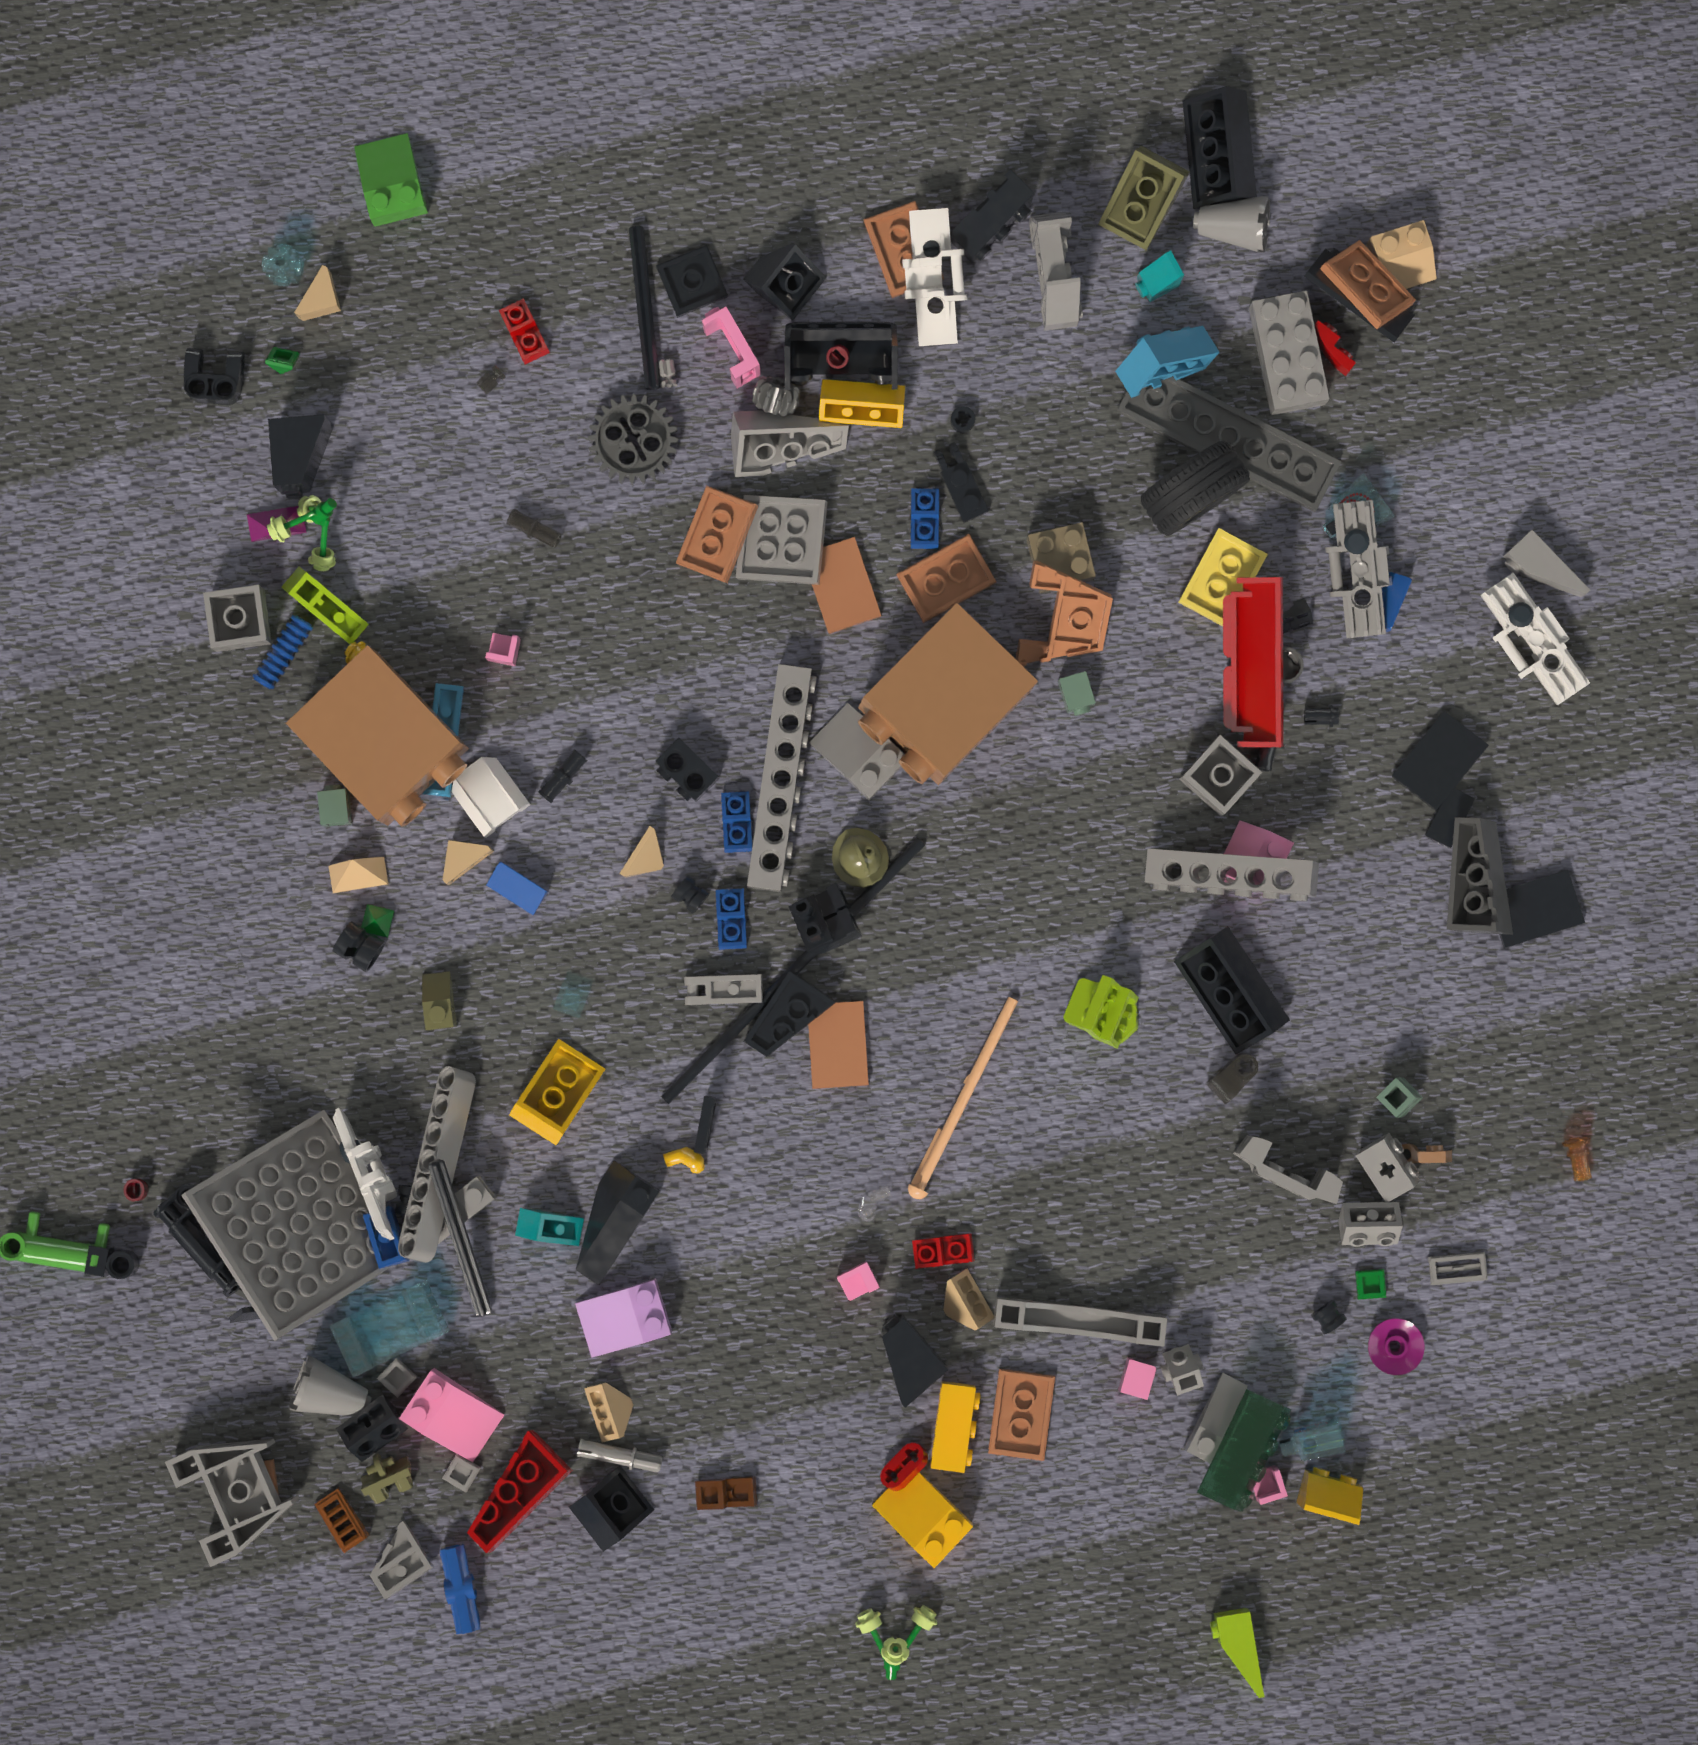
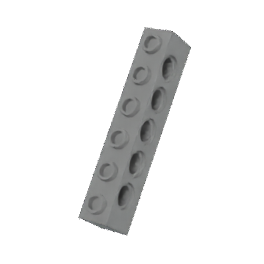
M1147 849L1144 882L1153 884L1154 890L1170 891V886H1179L1181 892L1197 893V888L1208 889L1207 894L1224 895L1225 890L1235 891V896L1252 897V892L1263 893L1262 898L1279 899L1280 894L1290 895V900L1307 902L1308 897H1316L1319 863L1310 860ZM1180 864L1182 873L1178 878L1174 879L1171 874L1172 868ZM1207 866L1209 876L1201 881L1198 875L1199 870ZM1234 868L1237 873L1236 879L1228 883L1226 873L1229 869ZM1262 870L1264 880L1261 884L1255 885L1253 876L1257 871ZM1290 872L1292 882L1289 886L1283 887L1281 877L1283 874Z

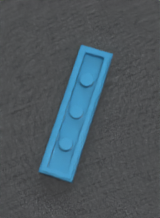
M436 683L432 710L458 736L464 687ZM435 781L422 794L451 797L452 783L442 788Z

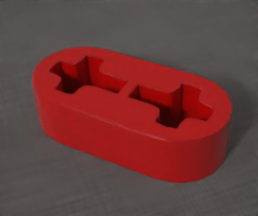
M917 1443L906 1444L882 1469L880 1474L882 1484L892 1491H900L905 1488L927 1464V1451ZM912 1451L917 1453L919 1458L916 1462L911 1460L910 1453ZM892 1472L896 1473L899 1478L896 1483L891 1481L890 1474Z

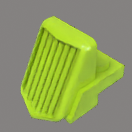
M1102 975L1100 982L1081 978L1076 984L1063 1018L1068 1024L1088 1032L1094 1039L1118 1049L1119 1045L1138 1029V1007L1136 1003L1139 997L1131 989L1120 986L1113 978Z

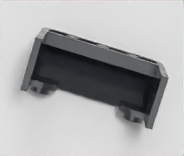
M792 322L786 324L784 342L785 390L791 389V383L794 385L807 384L808 380L813 378V375L869 374V378L875 380L876 384L887 385L892 381V390H898L897 325L892 322ZM834 345H843L850 353L848 363L839 369L831 367L826 359L827 352ZM835 349L834 352H836L844 361L845 358L839 353L837 349Z

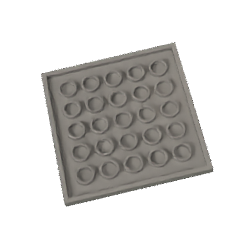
M322 1110L181 1195L274 1341L392 1267L378 1268L363 1218V1214L369 1213V1210L361 1194L352 1166L344 1161L340 1152L341 1138L338 1130L325 1110Z

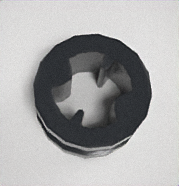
M965 406L956 408L950 418L951 426L960 433L970 431L974 427L976 420L973 410ZM959 413H965L964 416L967 414L970 416L971 419L967 421V426L961 427V423L957 425L955 422L959 417Z

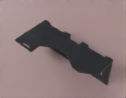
M1305 598L1293 601L1294 605L1289 610L1283 612V634L1287 633L1290 628L1296 630L1313 624L1312 611ZM1307 613V615L1297 618V616ZM1293 617V620L1285 622V619Z

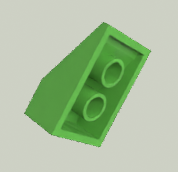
M408 133L354 146L369 217L374 227L428 213Z

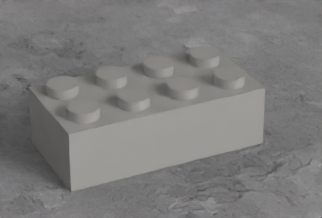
M1302 291L1252 301L1249 306V312L1271 416L1326 405L1330 398L1308 292Z

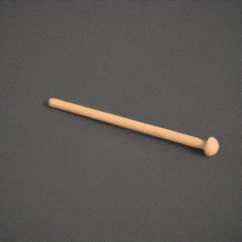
M1011 997L1007 998L970 1074L963 1082L965 1085L942 1130L938 1128L911 1184L908 1185V1192L911 1197L923 1199L928 1195L924 1189L1018 1003L1017 1000Z

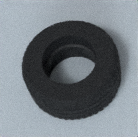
M1221 440L1199 452L1168 473L1141 495V505L1147 510L1146 513L1152 518V522L1154 525H1157L1161 534L1170 536L1222 503L1250 481L1248 469L1246 466H1243V461L1239 459L1236 451H1233L1234 449L1229 442Z

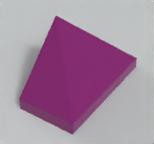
M299 506L247 514L251 542L272 539L267 529V525L271 524L270 518L272 516L274 518L283 516L286 522H289L299 517L297 513ZM305 522L291 527V535L307 533Z

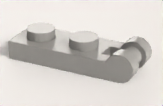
M762 974L684 977V986H687L685 1005L763 1003ZM698 985H705L706 996H698Z

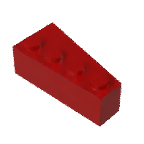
M528 1430L522 1443L510 1459V1463L503 1475L495 1484L491 1495L485 1501L467 1531V1534L485 1553L493 1552L573 1471L534 1430Z

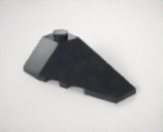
M615 1160L598 1184L576 1271L597 1285L601 1284L661 1191Z

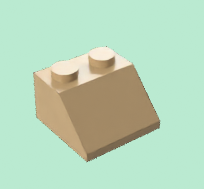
M1424 220L1372 236L1367 242V248L1405 289L1437 279L1433 245Z

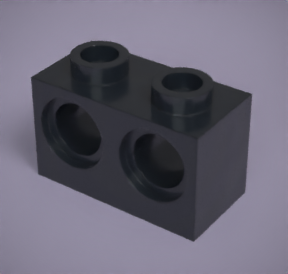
M680 738L655 761L660 766L656 771L667 782L672 778L679 785L676 791L687 802L691 798L697 802L720 779ZM673 755H679L683 758V765L677 770L668 767V760ZM700 775L703 778V785L699 789H691L688 786L690 776Z
M381 1395L338 1426L336 1430L346 1448L363 1462L405 1432L408 1427L405 1422L399 1419L401 1415L396 1407Z

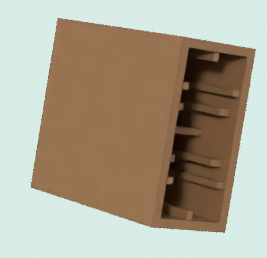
M956 603L863 697L858 708L865 715L858 721V724L872 740L880 745H883L890 738L905 753L899 760V764L915 781L923 784L930 777L939 786L1031 692L1038 680Z
M368 645L286 722L290 729L372 816L387 826L394 820L401 827L409 824L426 807V803L420 795L435 781L442 788L450 785L467 767V764L460 757L469 748L389 663Z

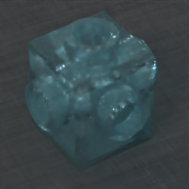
M277 244L276 248L268 247V254L263 256L262 271L266 272V276L274 285L290 286V283L299 284V275H303L304 259L301 258L296 249H293V246ZM278 260L285 261V264L278 266Z

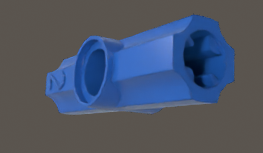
M465 1544L440 1549V1557L445 1575L444 1591L447 1603L451 1605L456 1634H466L480 1630L481 1622L475 1600L477 1599V1590L473 1589L472 1580H474V1576L472 1573L470 1574Z

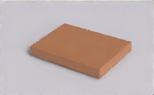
M916 201L863 219L891 298L905 294L904 291H906L905 268H903L902 260L912 259L909 211L919 210Z
M1360 240L1325 262L1320 268L1376 329L1402 313L1416 301Z
M706 485L676 564L728 584L758 505Z
M970 534L896 574L923 623L952 608L956 603L959 604L996 583L994 576Z
M855 537L823 547L820 585L812 584L828 634L881 617Z
M863 1001L835 1003L808 1025L812 1089L869 1085Z
M999 1368L988 1448L989 1454L1044 1461L1055 1376Z

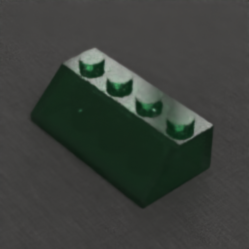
M1246 1389L1197 1493L1237 1511L1243 1512L1244 1508H1248L1254 1498L1252 1491L1256 1483H1259L1266 1473L1265 1464L1269 1456L1272 1457L1278 1448L1279 1442L1277 1439L1281 1430L1284 1431L1290 1423L1291 1416L1289 1414L1291 1409L1260 1393Z

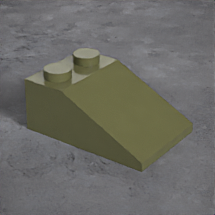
M1140 146L1133 153L1098 225L1147 250L1175 202L1190 171Z

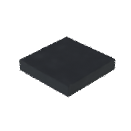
M707 245L656 265L677 318L728 297Z
M704 1096L694 1148L695 1153L704 1154L708 1151L717 1102L716 1097Z

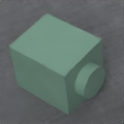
M1084 671L1060 678L1058 685L1067 713L1074 712L1075 716L1091 712L1090 707L1094 706L1096 702L1087 672Z
M341 785L324 786L325 791L317 792L321 826L352 824L349 790L342 789Z
M1397 1077L1376 1098L1396 1118L1404 1117L1423 1097L1404 1077Z

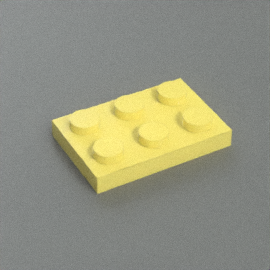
M1218 528L1178 603L1223 626L1224 597L1234 591H1243V583H1237V578L1256 577L1268 554Z

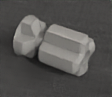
M660 360V375L665 378V381L661 382L662 388L665 385L670 388L672 384L676 387L677 382L672 379L676 375L674 360Z

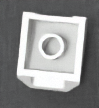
M479 758L453 781L451 792L485 838L495 832L496 828L515 814L522 812L531 805L497 758Z

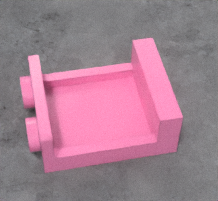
M719 307L708 311L704 315L705 319L702 320L704 333L708 336L721 329L740 360V363L730 368L731 380L738 389L761 375L760 364L727 307L721 310Z

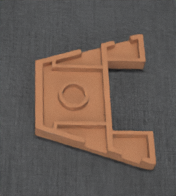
M1033 561L1030 587L1057 591L1048 641L1019 639L1015 659L1022 666H1026L1027 663L1035 661L1042 663L1051 661V658L1066 655L1067 657L1103 651L1113 600L1111 594L1039 561Z

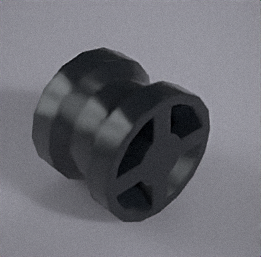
M1334 1300L1327 1302L1311 1314L1313 1320L1320 1323L1321 1331L1324 1335L1332 1332L1347 1320L1346 1316L1337 1310V1304Z

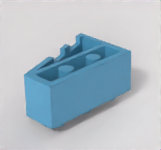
M1187 326L1178 331L1171 332L1167 330L1153 336L1147 334L1138 339L1136 342L1137 346L1115 372L1131 398L1140 394L1142 388L1149 385L1156 389L1162 386V380L1172 376L1175 380H1179L1206 369L1219 354V350L1204 326L1193 328Z

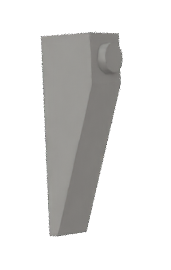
M764 411L733 412L731 443L735 477L764 476L771 473L770 467L786 462L788 468L796 465V459L806 455L816 459L844 450L847 445L849 425L819 422L818 418L796 415L782 417Z

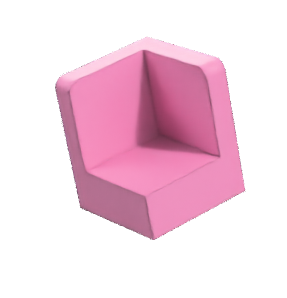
M493 633L489 652H486L485 658L490 662L516 666L521 641L520 637L517 635L507 636Z
M867 1261L837 1276L838 1282H840L850 1301L880 1288Z
M1127 1357L1118 1390L1122 1393L1148 1400L1156 1367Z
M1276 1465L1248 1473L1256 1500L1260 1505L1288 1496L1280 1470Z

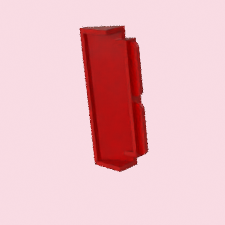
M1283 577L1237 578V583H1243V591L1231 592V594L1226 595L1223 599V653L1226 657L1231 658V666H1227L1223 671V723L1226 728L1231 729V732H1244V740L1237 741V747H1283Z

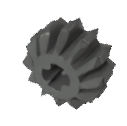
M763 376L759 378L756 386H754L752 402L758 409H763L764 412H769L773 415L777 414L782 417L793 415L799 404L801 391L792 383L791 389L785 390V380L780 377Z

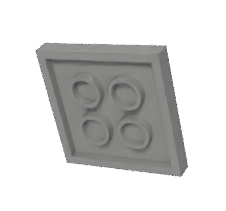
M744 495L743 499L757 504L758 509L737 559L736 578L739 580L820 585L828 502L818 499Z

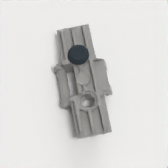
M1373 500L1333 504L1337 546L1325 547V552L1329 554L1332 583L1330 597H1343L1346 637L1355 638L1386 634L1381 587L1391 586L1392 576H1389L1387 555L1389 554V546L1377 547ZM1349 551L1353 588L1343 590L1340 552ZM1360 589L1367 590L1371 595V600L1366 605H1359L1355 602L1354 595Z

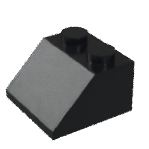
M620 1465L569 1506L570 1510L603 1552L622 1540L655 1510Z

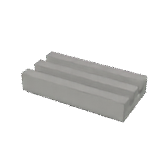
M1484 1251L1428 1257L1430 1285L1488 1280ZM1479 1258L1480 1262L1476 1264L1436 1267L1435 1262ZM1476 1269L1481 1271L1480 1275L1437 1279L1436 1274Z

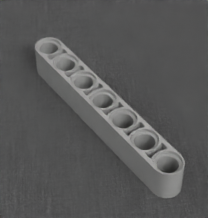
M451 1066L443 1068L438 1076L398 1243V1251L402 1257L424 1263L431 1261L435 1256L444 1220V1214L428 1164L437 1159L444 1160L451 1183L453 1182L476 1083L475 1076L472 1073Z

